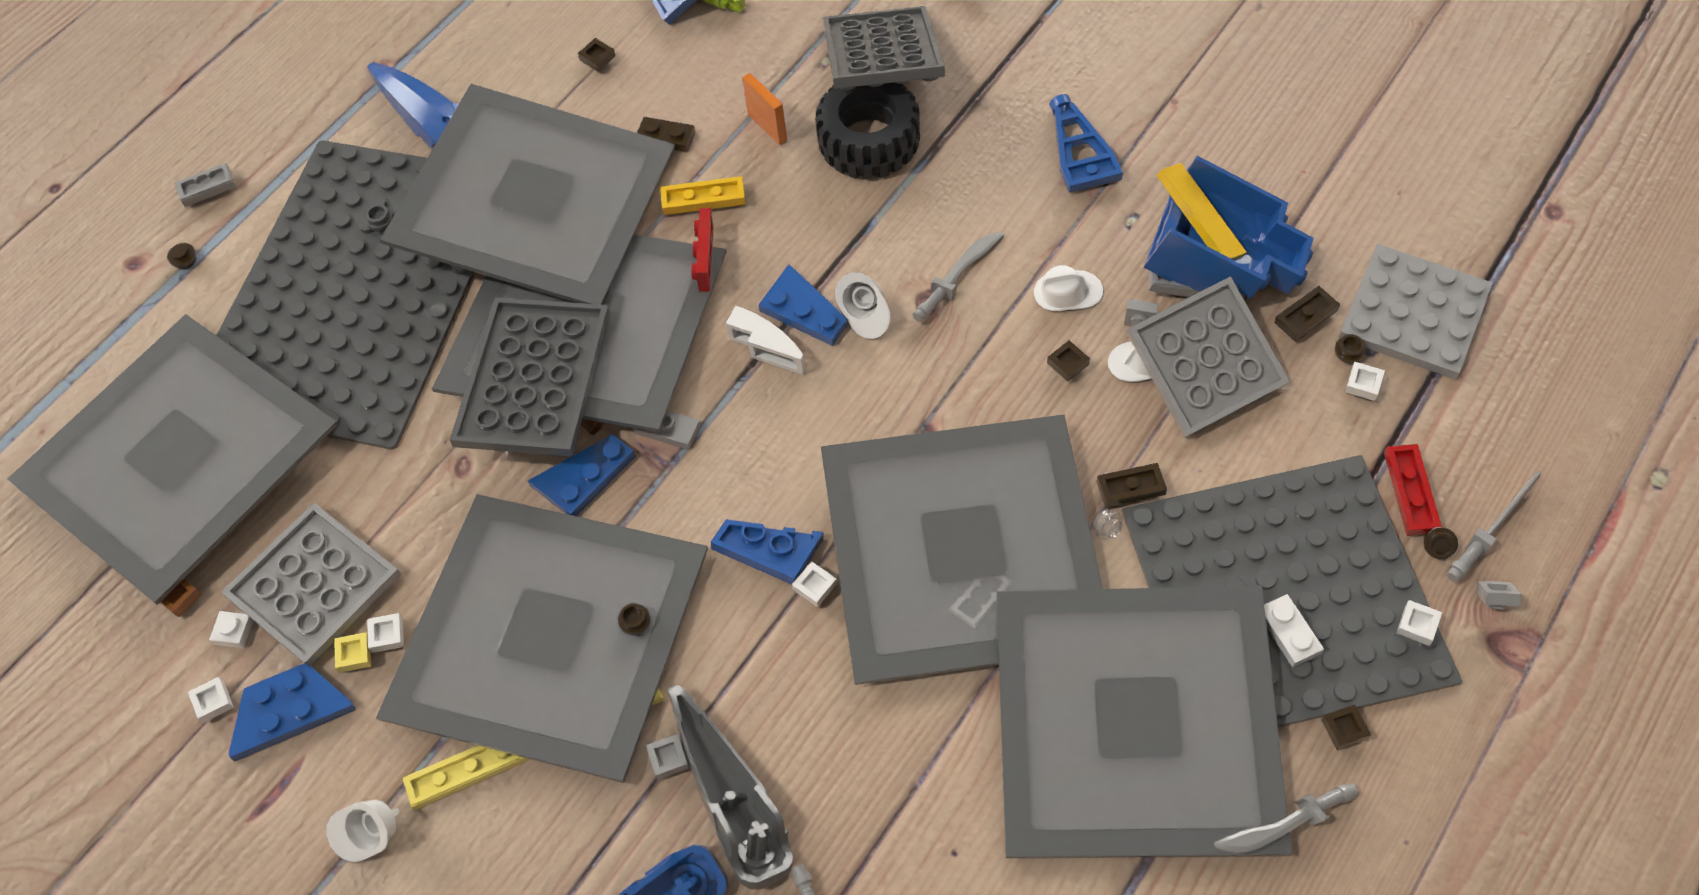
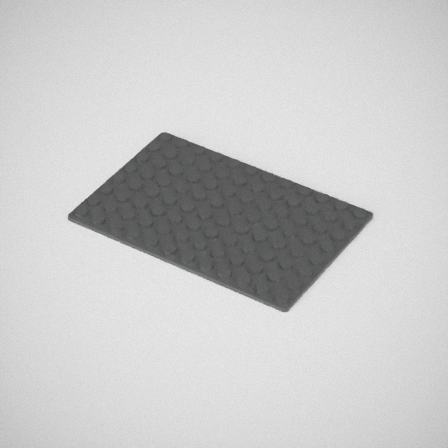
M324 140L319 141L216 335L334 419L338 425L326 437L390 450L397 448L475 273L381 244L380 239L386 229L374 231L368 228L365 222L367 209L375 204L384 205L391 210L393 216L395 215L427 160L426 157Z

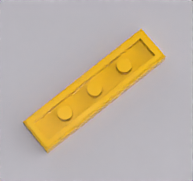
M1179 163L1159 171L1156 175L1207 247L1234 261L1241 259L1247 252L1183 164Z

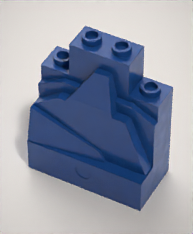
M1197 155L1187 168L1188 173L1247 253L1241 259L1234 261L1207 247L1176 202L1169 195L1144 268L1169 281L1180 283L1200 292L1231 276L1239 292L1249 298L1258 289L1264 290L1267 284L1286 294L1296 285L1301 286L1308 274V271L1305 270L1306 265L1313 256L1311 246L1314 238L1286 224L1288 216L1285 213L1288 202Z

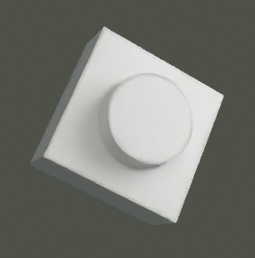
M1354 362L1345 392L1375 401L1385 370Z
M811 562L794 581L792 589L818 607L837 585V579Z
M1409 600L1405 606L1396 633L1430 646L1442 612Z
M219 611L209 640L214 645L244 648L253 620L247 614Z
M399 613L367 619L368 649L372 653L404 647L403 618Z
M220 677L188 692L196 716L202 723L234 708L226 685Z

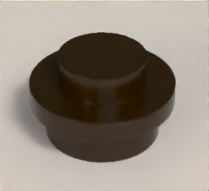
M180 243L169 250L167 259L172 266L178 269H188L196 262V250L191 244Z
M1348 334L1336 342L1334 351L1341 361L1354 363L1363 359L1366 347L1364 341L1359 336Z
M1446 527L1432 528L1424 537L1423 543L1426 552L1437 559H1445L1452 556L1458 548L1457 536L1451 529Z
M636 603L624 606L618 615V625L628 635L643 633L649 627L651 621L649 611L643 605Z

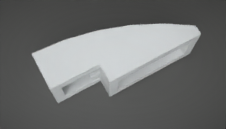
M735 306L726 322L729 340L747 345L751 358L804 375L806 371L804 355L795 343L768 320L749 310Z

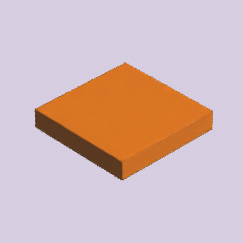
M748 73L742 77L748 115L781 145L787 141L783 103L752 74Z

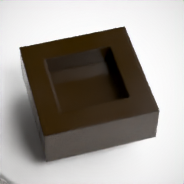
M594 38L578 52L579 60L597 72L616 56L612 47L597 38Z
M1070 340L1047 357V364L1067 382L1090 363V358Z
M1355 704L1326 714L1321 719L1336 750L1368 740L1371 736Z

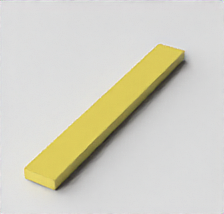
M659 687L652 706L664 701ZM475 746L403 777V782L411 807L417 810L531 759Z

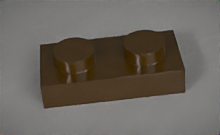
M643 117L637 133L675 144L674 150L688 152L695 135V127L685 123Z
M1317 286L1277 315L1274 323L1296 342L1339 310L1340 303L1323 288Z
M1158 463L1097 475L1096 482L1105 508L1164 496L1167 492Z

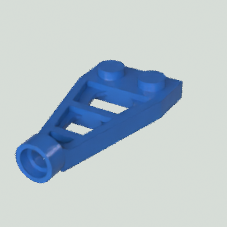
M1060 94L1055 96L1049 105L1055 119L1060 173L1068 192L1122 180L1123 171L1114 151L1071 101L1069 95ZM1078 124L1083 131V134L1067 137L1064 127ZM1088 144L1097 154V156L1074 161L1071 148Z

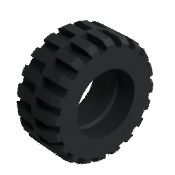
M891 82L883 83L879 87L864 85L856 86L852 90L834 89L833 85L828 89V93H825L819 100L820 103L815 112L819 150L821 155L824 156L825 161L832 167L835 165V170L844 174L847 172L850 177L854 178L864 176L865 179H873V176L878 175L880 178L889 175L888 172L893 171L895 173L902 168V164L906 165L917 152L920 140L919 105L913 93L907 90V87L903 84ZM863 120H877L888 125L879 131L871 133H860L848 128Z

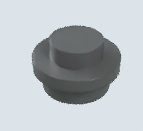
M382 204L372 205L365 214V222L368 228L374 231L386 229L393 218L391 210Z

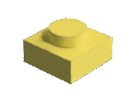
M366 632L334 638L335 668L339 673L371 667V651L368 649V634Z

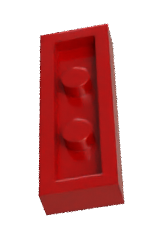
M700 208L699 220H694L695 237H698V241H693V258H696V263H691L692 280H697L699 292H707L711 288L714 224L711 208Z
M1418 444L1386 447L1384 456L1406 536L1423 535L1432 528L1442 527Z

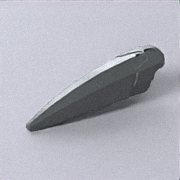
M679 685L668 688L679 736L694 781L716 830L720 847L739 882L749 889L759 890L786 878L792 869L793 860L788 841V831L784 826L779 810L767 796V790L692 697Z

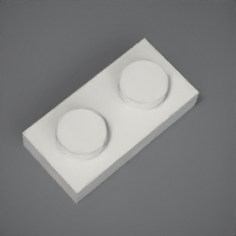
M1288 594L1264 605L1267 629L1292 668L1322 654L1324 648Z

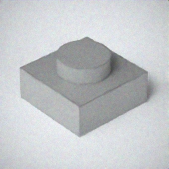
M1128 299L1124 325L1134 326L1154 316L1157 312L1158 304Z
M1477 582L1476 594L1488 607L1500 610L1507 609L1508 606L1520 607L1521 593L1511 582Z
M678 734L646 745L657 780L689 769Z

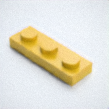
M742 176L660 187L664 215L700 211V208L715 209L746 205Z

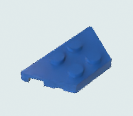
M303 663L244 688L229 748V757L233 761L240 760L356 710L355 705L309 664Z

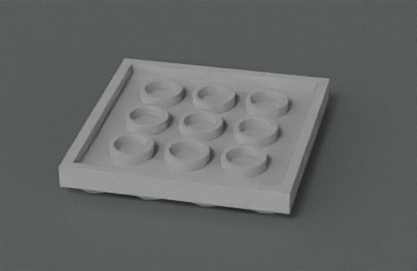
M1377 244L1339 338L1348 334L1357 335L1364 341L1365 347L1456 380L1493 282Z
M1231 276L1126 330L1184 438L1290 382Z
M313 503L221 593L300 661L311 666L334 643V638H339L401 573L395 566Z

